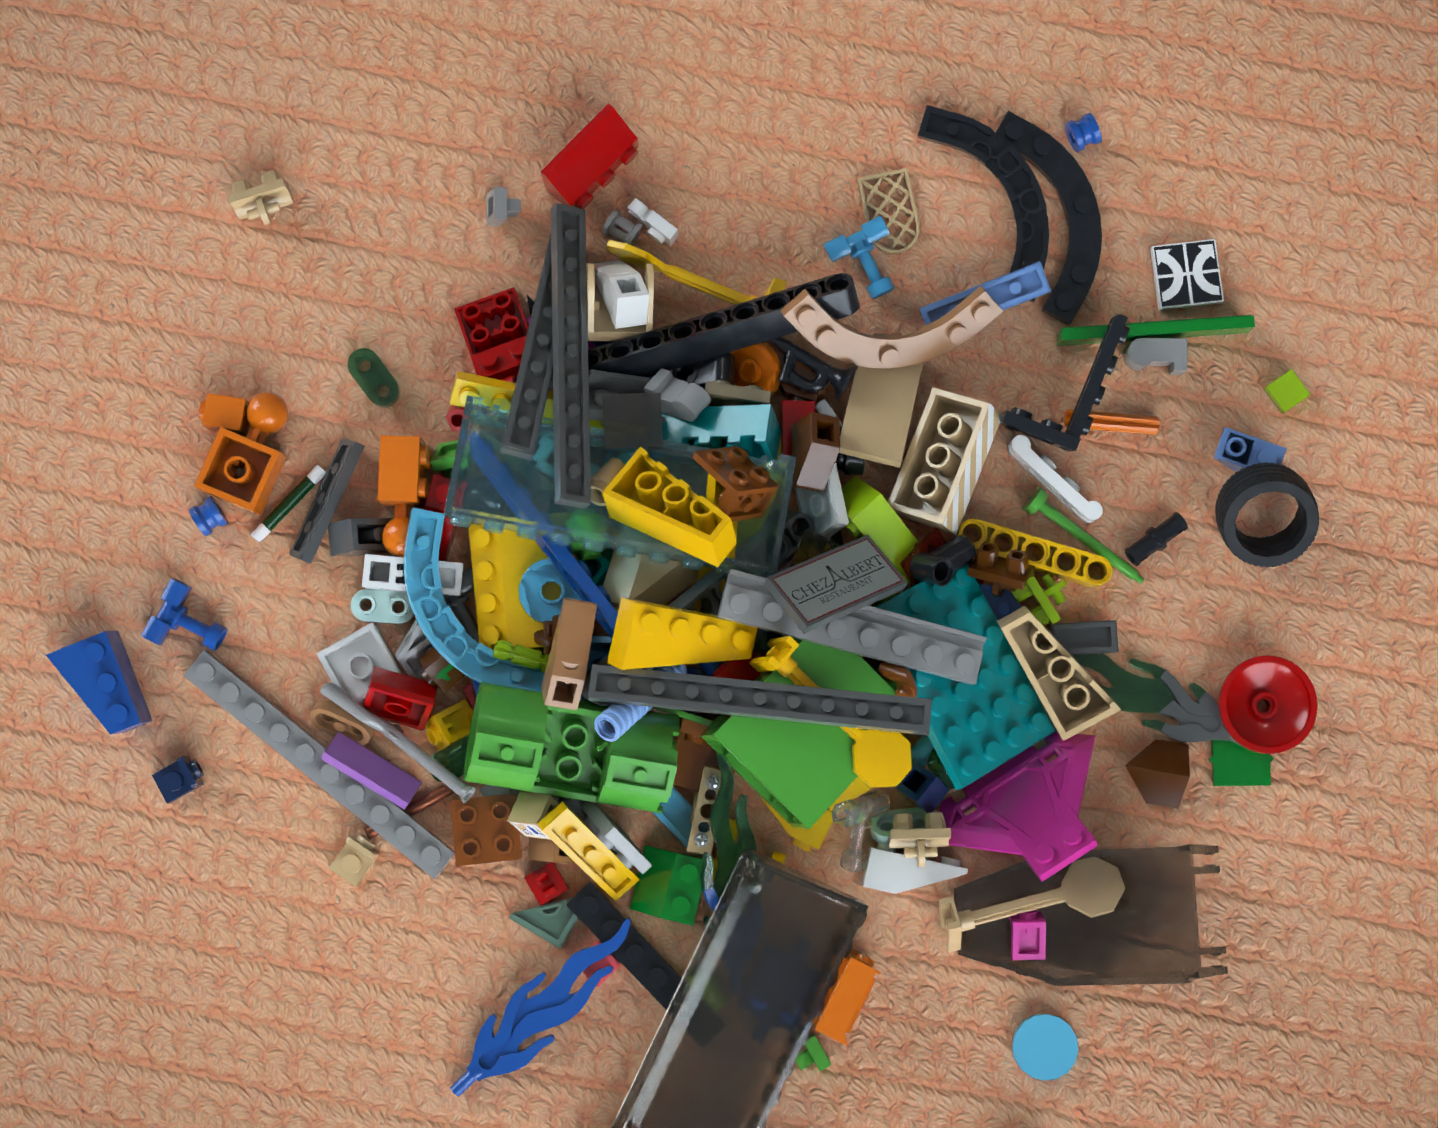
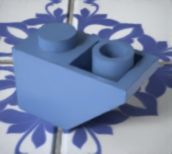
M1224 427L1214 459L1237 472L1242 468H1246V466L1268 462L1281 465L1287 448Z

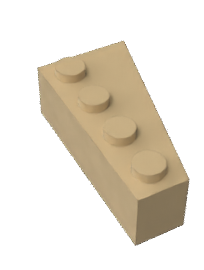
M1026 606L997 621L1063 741L1121 710L1113 698Z

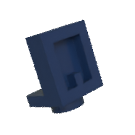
M181 756L173 764L152 775L167 804L204 785L201 779L204 773L196 759L191 760L189 756Z

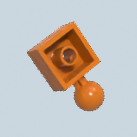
M268 392L256 395L247 406L246 416L251 427L246 437L222 427L219 428L194 484L195 488L259 516L262 515L287 458L280 451L264 445L268 434L279 431L288 419V408L284 400L278 395ZM245 466L246 473L239 478L235 471L237 468L243 469Z
M380 435L377 501L386 508H395L394 519L389 521L384 527L382 542L385 549L395 557H404L411 509L413 507L424 509L431 482H427L426 471L427 469H432L430 459L433 453L420 436Z

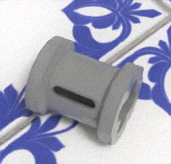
M615 209L607 219L601 233L605 236L611 235L617 240L633 246L643 230V225L641 223L634 224L621 216L620 211ZM617 226H620L621 228L625 229L628 233H625L624 231L620 230Z

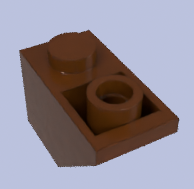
M810 412L791 426L793 487L823 492L840 451V422L837 417Z

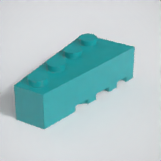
M771 404L707 406L693 422L650 408L652 418L649 427L646 428L644 446L650 457L694 460L692 456L695 451L736 446L746 451L748 458L755 464L776 466L781 427Z

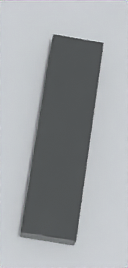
M345 438L341 440L289 552L291 556L309 564L312 563L364 450V445Z

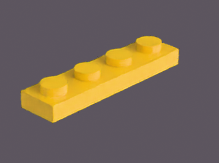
M563 801L537 823L541 830L613 900H618L640 880L631 868L628 869L617 858L616 853L612 849L609 850Z

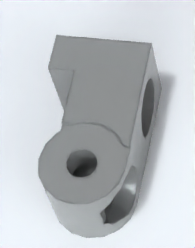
M1136 339L1125 349L1123 355L1124 362L1133 370H1142L1147 366H1169V375H1183L1187 371V339Z
M663 368L644 387L656 411L690 422L695 421L701 411L711 402L710 396L701 386L695 383L688 384V382L674 378L671 371Z

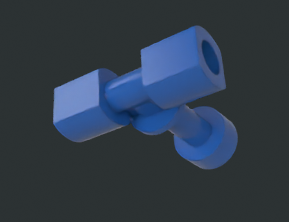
M171 578L161 596V599L165 601L158 615H151L141 636L155 644L162 645L170 629L177 630L181 626L203 637V645L216 651L222 644L228 629L216 622L210 627L188 616V608L183 606L192 587L175 578Z

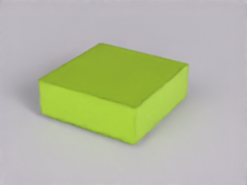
M1293 369L1263 388L1281 414H1284L1311 395Z

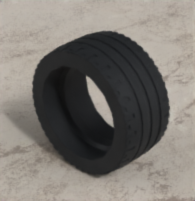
M1268 462L1252 464L1237 471L1227 479L1222 489H1220L1215 505L1217 526L1226 546L1243 562L1260 567L1281 566L1297 559L1303 552L1307 551L1314 541L1319 526L1317 502L1304 479L1291 468ZM1276 491L1290 494L1296 499L1298 508L1294 519L1284 530L1273 536L1261 538L1247 536L1236 527L1235 522L1241 508L1248 500L1261 493Z

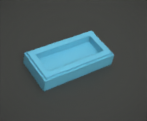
M673 787L671 798H668V802H660V805L663 806V812L653 813L687 848L692 824H690L692 805ZM701 822L698 828L701 832H707L710 826L707 822Z

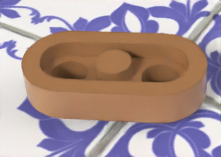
M329 700L318 701L309 715L310 721L317 729L334 737L340 732L362 746L369 742L375 729L364 724Z

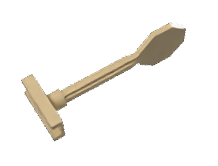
M1096 856L1072 862L1061 882V887L974 911L968 909L958 912L952 896L939 899V925L941 929L945 928L947 931L946 947L949 953L961 950L962 932L975 929L976 925L1066 902L1069 907L1090 918L1114 912L1125 891V886L1118 867Z

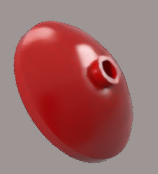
M1269 655L1254 657L1237 665L1224 680L1218 703L1220 718L1228 734L1244 748L1262 754L1281 753L1300 744L1312 730L1318 708L1316 692L1307 674L1293 662ZM1260 700H1264L1267 704V709L1264 712L1258 709L1257 704Z

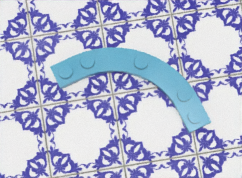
M413 507L410 512L403 557L404 579L412 611L427 639L452 666L479 683L486 682L542 692L541 685L544 672H541L540 668L534 670L510 663V659H506V661L497 659L493 656L494 650L482 643L479 644L465 632L466 629L458 621L450 606H447L441 591L442 585L439 575L438 557L445 514Z

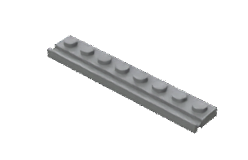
M734 569L728 570V577L717 618L971 685L977 682L983 655V645L987 637L872 606L863 607L803 634L765 587L764 582L766 578Z

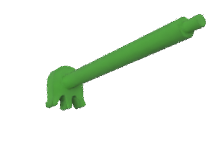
M1040 486L1037 487L1033 496H1030L1029 501L1021 508L1028 515H1033L1039 510L1097 555L1108 559L1113 567L1130 580L1134 579L1140 584L1144 581V578L1137 574L1138 571L1047 503L1045 500L1048 494Z

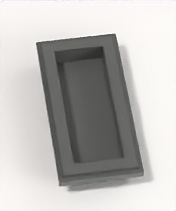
M1116 620L1051 624L1053 636L1071 655L1119 652Z

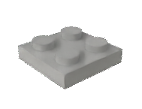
M585 801L581 805V808L588 815L584 820L585 823L597 834V838L609 850L612 849L616 853L617 858L628 869L634 865L644 874L652 866L628 835L596 803Z

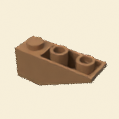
M564 597L541 685L544 705L571 710L578 709L586 677L597 603Z

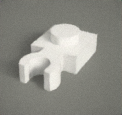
M637 198L628 206V213L646 225L648 229L646 233L658 244L665 242L671 247L679 237L677 228L654 210L648 209Z

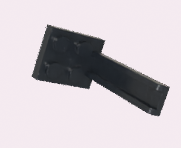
M1119 314L1110 319L1065 433L1061 432L1063 425L1047 419L1042 420L1041 423L1031 420L1032 413L1017 407L1012 408L1011 411L1006 410L1002 412L1003 416L1000 425L1068 452L1076 451L1081 440L1079 439L1081 434L1086 436L1093 422V417L1089 416L1093 404L1099 405L1106 387L1101 386L1105 374L1111 375L1118 357L1113 356L1117 344L1123 345L1129 333L1130 327L1125 325L1128 317Z

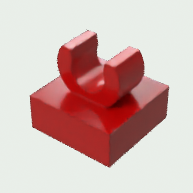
M549 862L524 877L540 906L569 889L554 862Z

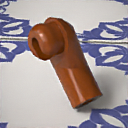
M882 661L878 668V674L895 681L898 688L895 691V695L916 698L918 688L911 671L903 666Z

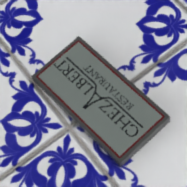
M866 535L768 576L764 585L802 633L805 634L904 590L908 582L869 535Z

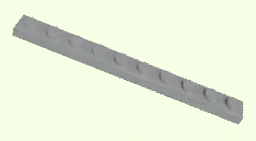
M203 650L185 672L184 677L433 879L438 877L454 857L455 851L399 806L323 761L321 757L327 749L324 745L209 652Z

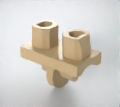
M276 170L263 173L261 176L263 184L252 187L249 180L244 179L232 183V194L228 195V199L238 220L248 217L252 220L261 217L264 225L271 223V213L280 211V207L293 204L288 187Z
M942 812L925 814V828L913 829L912 814H895L888 839L889 848H904V858H916L917 866L925 867V857H937V847H948L949 839H951V828H946Z

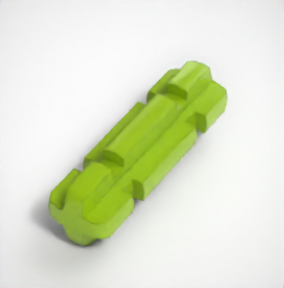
M498 640L493 651V656L503 661L510 659V663L534 670L540 668V671L544 673L549 658L547 654L541 655V651L518 644L512 646L511 642Z

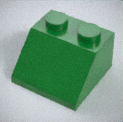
M645 845L643 855L652 866L644 874L640 871L638 872L640 880L635 885L630 909L693 926L708 859Z

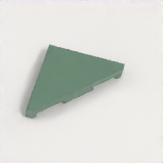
M571 897L511 913L509 919L561 949L578 917L566 905L573 898Z

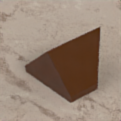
M1155 739L1125 766L1143 796L1145 803L1179 809L1190 778L1188 744Z

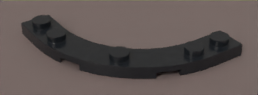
M927 105L918 138L960 150L978 160L997 178L1011 202L1016 222L1017 242L1010 273L1039 261L1044 270L1049 245V222L1046 203L1040 185L1026 160L1012 144L1010 145L990 127L964 115ZM1036 298L1029 301L1034 303Z
M1008 111L996 133L1010 145L1012 144L1027 162L1034 166L1049 183L1053 184L1060 196V202L1065 213L1069 228L1066 261L1062 273L1041 311L1070 326L1091 288L1099 265L1102 229L1097 200L1084 171L1066 148L1050 134Z

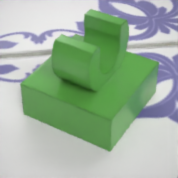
M464 439L438 444L430 459L434 472L443 470L445 476L450 479L455 473V468L458 467L463 476L468 474L471 465L467 459L468 455L465 453Z
M814 1032L803 1038L807 1049L793 1056L800 1070L814 1062L820 1071L832 1065Z

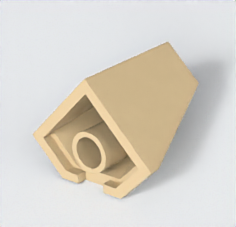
M623 524L603 587L608 592L611 598L610 604L616 611L619 610L621 597L665 605L695 582L698 574L690 554L677 548L674 549L660 540Z

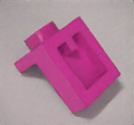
M1032 910L1010 916L1012 960H1046V921L1042 912Z

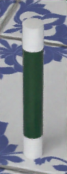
M317 464L250 535L260 543L325 476L326 472Z

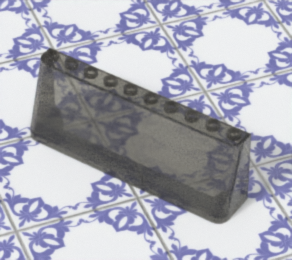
M746 849L732 872L611 1128H766L770 1111L780 1100L781 1088L786 1078L792 1074L795 1068V1059L801 1047L805 1046L809 1039V1030L815 1017H818L823 1010L826 994L829 988L836 983L838 969L843 959L849 955L852 949V940L858 928L864 924L869 906L856 897L752 849Z

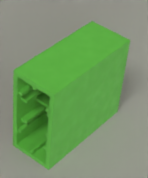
M793 638L799 646L790 656L798 663L797 666L818 687L895 695V691L898 689L895 681L879 675L878 668L874 670L860 655ZM776 670L762 672L754 680L795 685L788 677L784 678ZM720 714L700 735L793 828L810 829L858 777L853 772L852 745L854 741L839 726Z

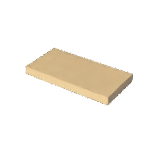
M923 363L888 369L857 366L858 369L854 374L840 434V454L900 468Z

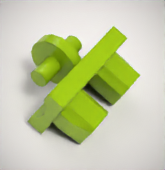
M1048 573L1041 578L1048 588L1043 591L1035 576L1028 579L1023 590L1016 589L1015 592L1011 591L1018 603L1033 594L1035 595L1040 605L1031 610V612L1043 625L1049 622L1054 624L1061 620L1048 596L1052 594L1058 605L1065 602L1066 598L1060 590L1067 585L1065 579L1056 584L1051 574Z

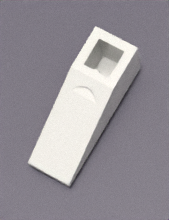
M622 260L594 263L595 282L615 329L646 325L649 292L641 274Z
M878 843L877 848L869 847L861 885L897 894L965 875L968 869L960 867L961 860L943 856L941 863L928 860L929 857H925V867H918L916 858H904V854L896 853L897 848H889L888 844Z

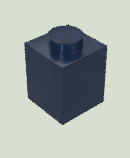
M912 760V769L895 788L926 814L932 813L949 789L935 774L915 760Z

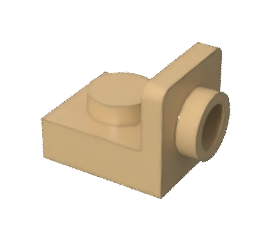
M361 834L357 838L353 835L348 836L345 841L346 844L329 867L330 870L355 887L358 886L379 856V853L374 850L376 844Z

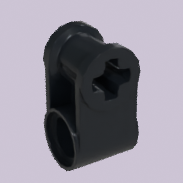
M726 353L673 369L672 375L674 378L688 382V384L695 383L704 390L706 381L724 380L735 385V356L731 353Z

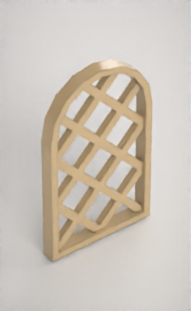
M907 168L857 178L866 223L870 221L868 206L876 212L871 220L877 218L880 214L889 220L886 225L887 229H889L892 223L902 228L897 238L891 234L886 236L894 241L890 249L879 244L882 239L873 244L880 251L888 254H901L908 251L916 243L920 231L919 217ZM901 174L896 182L888 178V176ZM904 176L908 190L899 185ZM879 178L874 187L865 182ZM882 180L893 186L887 195L877 189ZM863 186L871 190L866 199ZM896 188L906 194L901 203L890 198ZM874 193L884 198L879 208L869 203ZM908 198H910L912 211L904 207ZM887 202L898 207L892 217L882 211ZM900 210L911 216L905 225L895 219ZM913 219L916 225V232L909 228ZM905 231L914 236L913 241L909 245L900 241ZM897 244L903 247L900 250H894Z

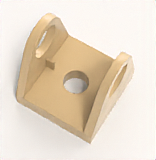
M587 263L588 341H619L653 330V264H646L644 283L649 292L647 324L615 329L598 287H595L594 263Z

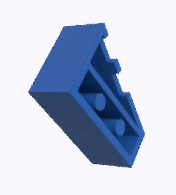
M104 631L46 655L110 735L124 733L152 722L119 631Z

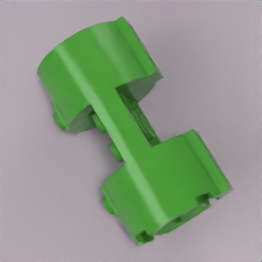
M481 682L471 720L463 779L467 782L662 813L663 806L660 805V802L667 803L668 798H671L677 770L678 751H676L677 743L673 740V736H679L680 734L679 717L672 714L648 711L616 741L610 742L598 735L594 722L611 704L601 706L588 700L580 699L577 710L544 705L542 692Z

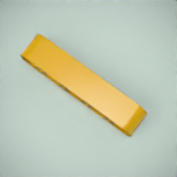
M971 518L965 520L955 537L963 535L965 527L976 528L979 533V540L972 543L975 545L976 553L983 542L994 544L997 536H1004L1010 542V549L1007 552L998 551V557L1006 559L1011 550L1025 551L1028 545H1035L1040 549L1041 558L1036 562L1028 559L1029 565L1035 566V571L1044 574L1050 573L1051 576L1087 587L1095 588L1110 580L1113 569L1111 563L1102 556L979 519ZM1065 554L1069 556L1072 561V567L1069 571H1063L1058 567V555ZM1090 564H1097L1102 568L1103 576L1100 580H1094L1089 576L1088 567Z

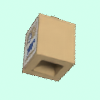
M520 792L507 821L525 837L551 840L537 823L555 809L559 803L550 795Z

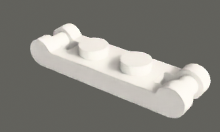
M1017 435L1012 439L1007 448L1010 456L1082 522L1088 524L1101 517L1103 512L1101 504L1097 501L1088 502L1078 493L1080 487L1069 477L1063 479L1054 471L1057 467L1045 455L1039 457L1031 450V443L1028 437Z

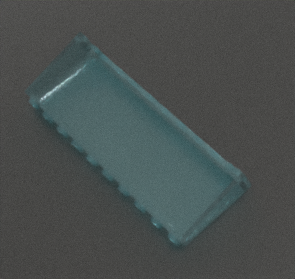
M467 395L444 509V515L451 519L450 524L459 527H470V523L483 525V530L499 534L503 533L504 529L516 531V536L535 540L537 536L550 538L551 543L569 546L570 542L581 543L584 549L595 552H602L603 548L616 550L617 555L627 558H635L636 554L649 556V561L660 564H668L669 560L682 562V567L692 570H701L702 566L715 568V573L728 576V570L730 569L764 578L777 573L796 457L780 454L779 460L771 459L770 462H767V455H761V458L748 456L757 466L769 472L770 478L779 485V488L762 518L738 521L735 559L726 557L719 567H716L610 518L606 506H599L591 502V505L583 509L555 504L554 419L542 418L532 461L500 453L509 411L500 410V405L495 404L493 405V410H490L491 407L483 405L484 398ZM590 426L591 477L610 458H617L626 464L641 446L649 453L650 458L655 462L660 461L668 468L670 474L678 480H684L690 485L694 493L706 498L708 472L692 456L695 451L709 450L708 448Z

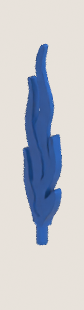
M630 918L625 919L619 931L610 940L572 954L555 980L542 992L527 999L528 993L545 979L546 972L543 971L535 978L524 983L514 992L508 1002L499 1031L495 1036L493 1030L497 1015L495 1013L491 1014L478 1034L471 1063L466 1068L467 1071L450 1087L451 1091L459 1097L476 1080L481 1081L490 1076L519 1070L526 1066L540 1050L552 1043L555 1036L550 1034L537 1039L528 1047L519 1050V1045L525 1039L538 1032L558 1026L580 1012L600 979L613 972L614 967L608 965L597 969L577 992L569 994L573 983L587 967L610 955L620 947L626 939L631 923Z

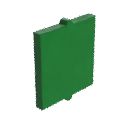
M1211 740L1212 756L1209 757V762L1212 763L1213 786L1271 785L1270 762L1273 761V757L1270 754L1253 752L1229 740Z

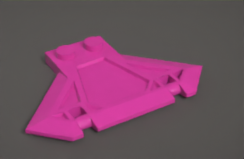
M1055 731L1044 738L1047 742V745L1037 750L1032 745L962 788L966 797L957 803L951 796L943 800L939 812L943 813L946 828H951L949 845L1022 855L1041 882L1097 847L1096 840L1078 818L1095 743V736L1076 734L1063 741L1059 733ZM1052 756H1057V758L1052 760L1051 762H1046V760H1048ZM973 807L976 809L967 816L964 814Z

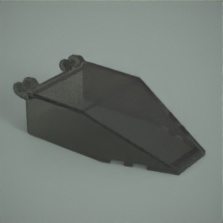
M1191 843L1095 847L1077 860L1098 857L1118 867L1125 891L1114 912L1090 918L1069 907L1066 902L1036 909L1042 912L1046 921V960H1012L1011 923L1009 917L976 925L975 929L962 932L961 950H958V955L995 967H1002L1023 976H1030L1054 986L1185 984L1199 978L1227 974V966L1212 965L1201 967V955L1210 954L1215 956L1225 954L1226 946L1200 947L1195 874L1220 873V866L1207 864L1194 867L1193 854L1213 855L1219 853L1218 846ZM1025 860L954 888L955 905L958 912L968 909L974 911L1060 888L1061 882L1071 864L1041 882Z

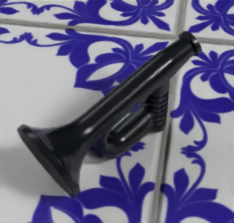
M782 337L772 339L770 343L785 353L777 381L791 384L809 394L823 390L828 381H830L835 391V398L839 400L858 369L857 366L845 369L833 367ZM798 360L814 370L816 378L810 381L794 372L795 361Z

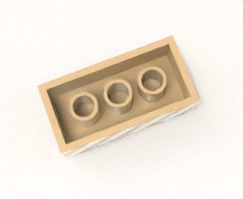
M933 387L888 500L896 514L900 518L956 535L1003 415L990 403Z

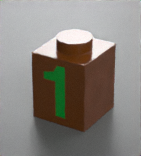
M434 647L419 659L424 669L421 672L424 679L432 687L438 684L445 693L465 676L452 666Z

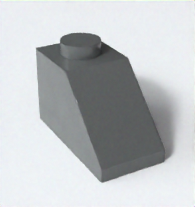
M349 518L330 523L328 533L331 556H360L388 553L382 542V533L386 524L394 518Z

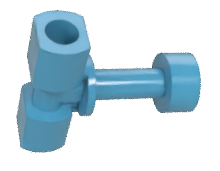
M882 216L861 225L862 230L846 238L843 234L823 244L832 263L848 255L852 259L859 258L871 282V285L866 287L872 300L895 289L889 276L882 277L870 253L875 249L874 242L890 235Z

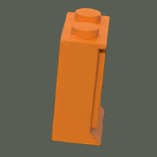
M852 949L850 954L841 950L806 1021L814 1024L813 1027H815L816 1031L848 1046L845 1032L850 1033L876 981V978L873 977L874 974L880 975L881 973L873 967L875 961L856 949Z

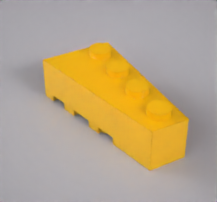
M641 446L602 492L610 518L716 567H719L737 544L731 518L704 496H698L694 493L690 485L684 480L675 478L669 473L665 465L660 461L655 462Z
M621 597L607 663L621 670L751 659L758 628L717 618V615Z

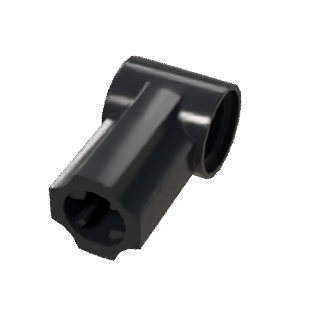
M958 535L930 553L919 552L911 561V576L915 580L943 587L951 581L956 571L972 562L976 556L975 545L969 541L968 537Z

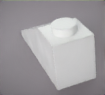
M365 554L362 587L365 589L407 593L403 557ZM439 561V575L443 595H461L464 563Z

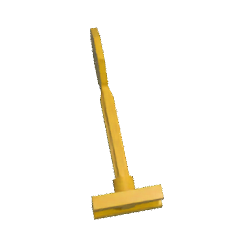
M609 240L606 245V251L622 261L641 269H645L646 264H653L654 271L662 272L672 280L732 305L759 298L751 294L750 296L744 295L680 267L664 264L650 253L627 243ZM775 277L764 296L784 290L787 282Z
M791 636L770 639L766 643L771 648L766 654L767 657L753 658L749 663L758 672L776 670L784 678L788 677L795 685L818 687L797 666L798 663L790 656L799 646ZM839 726L854 741L852 745L853 772L870 788L898 786L912 769L911 745L901 733Z

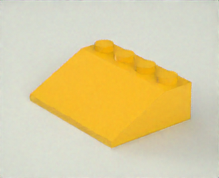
M573 513L547 515L553 525L551 529L558 537L562 535L566 539L564 526L571 519L570 516ZM517 518L468 525L479 644L482 643L494 650L498 640L511 642L512 646L518 644L535 650L543 649V646L534 642V633L543 629V623L535 621L523 609L519 600V584L523 574L532 564L549 558ZM572 554L577 561V555ZM549 582L542 587V595L547 600H556L561 595V589L558 584Z

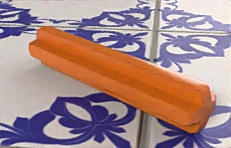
M1068 409L1064 413L1065 427L1068 426L1074 411L1073 409ZM1090 411L1089 414L1090 417H1093L1091 430L1155 435L1160 427L1159 418L1156 416Z

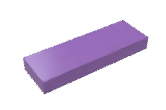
M340 732L336 734L321 757L323 761L404 810L422 784L418 779Z

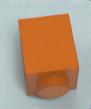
M207 393L206 401H202L200 404L199 419L202 420V425L209 430L218 431L222 427L236 434L246 435L249 423L246 410L249 401L242 398Z

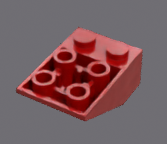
M513 287L455 308L454 310L476 375L498 380L511 375L517 377L529 326L515 288Z

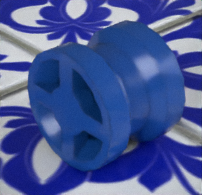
M1091 113L1083 115L1082 119L1077 122L1071 120L1065 123L1067 138L1075 152L1084 150L1085 146L1090 143L1093 145L1101 143V132Z
M212 496L206 498L203 505L199 507L193 506L189 509L193 521L204 536L210 535L213 528L217 526L223 527L228 524L224 512Z

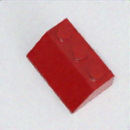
M608 103L541 171L545 188L563 205L580 209L586 208L594 198L592 194L600 185L603 188L606 187L616 176L614 171L622 163L628 165L638 154L636 149L639 147L638 138L617 111Z

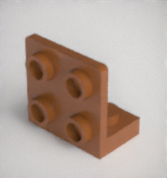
M736 446L695 451L692 458L726 489L718 498L717 508L729 516L732 522L757 519L764 516L779 488V485L770 478L767 470L757 466L748 458L746 451Z
M683 718L680 734L676 741L678 756L674 785L699 792L704 764L729 768L723 798L726 800L735 770L700 736L708 726ZM709 789L706 791L705 795L716 798L714 790Z
M515 794L470 798L465 803H462L461 799L450 800L456 866L511 861L522 858L520 831L507 821L517 800Z

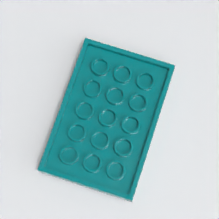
M968 564L956 571L951 581L943 587L921 581L876 606L879 609L987 637L983 645V655L977 682L974 685L908 668L918 688L916 698L932 699L928 737L956 790L968 786L1055 732L1029 679L999 627L998 620L976 578L967 576Z

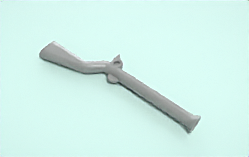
M326 683L321 688V694L364 724L384 734L458 794L462 803L467 802L473 796L476 790L475 787L466 785L404 735V730L399 724L392 725L371 713L335 683Z

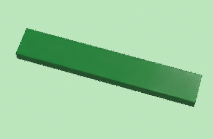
M1241 315L1126 323L1125 325L1129 326L1130 330L1125 341H1134L1139 338H1184L1248 333L1255 327L1254 316ZM1108 325L1062 328L1056 335L1057 346L1101 343Z

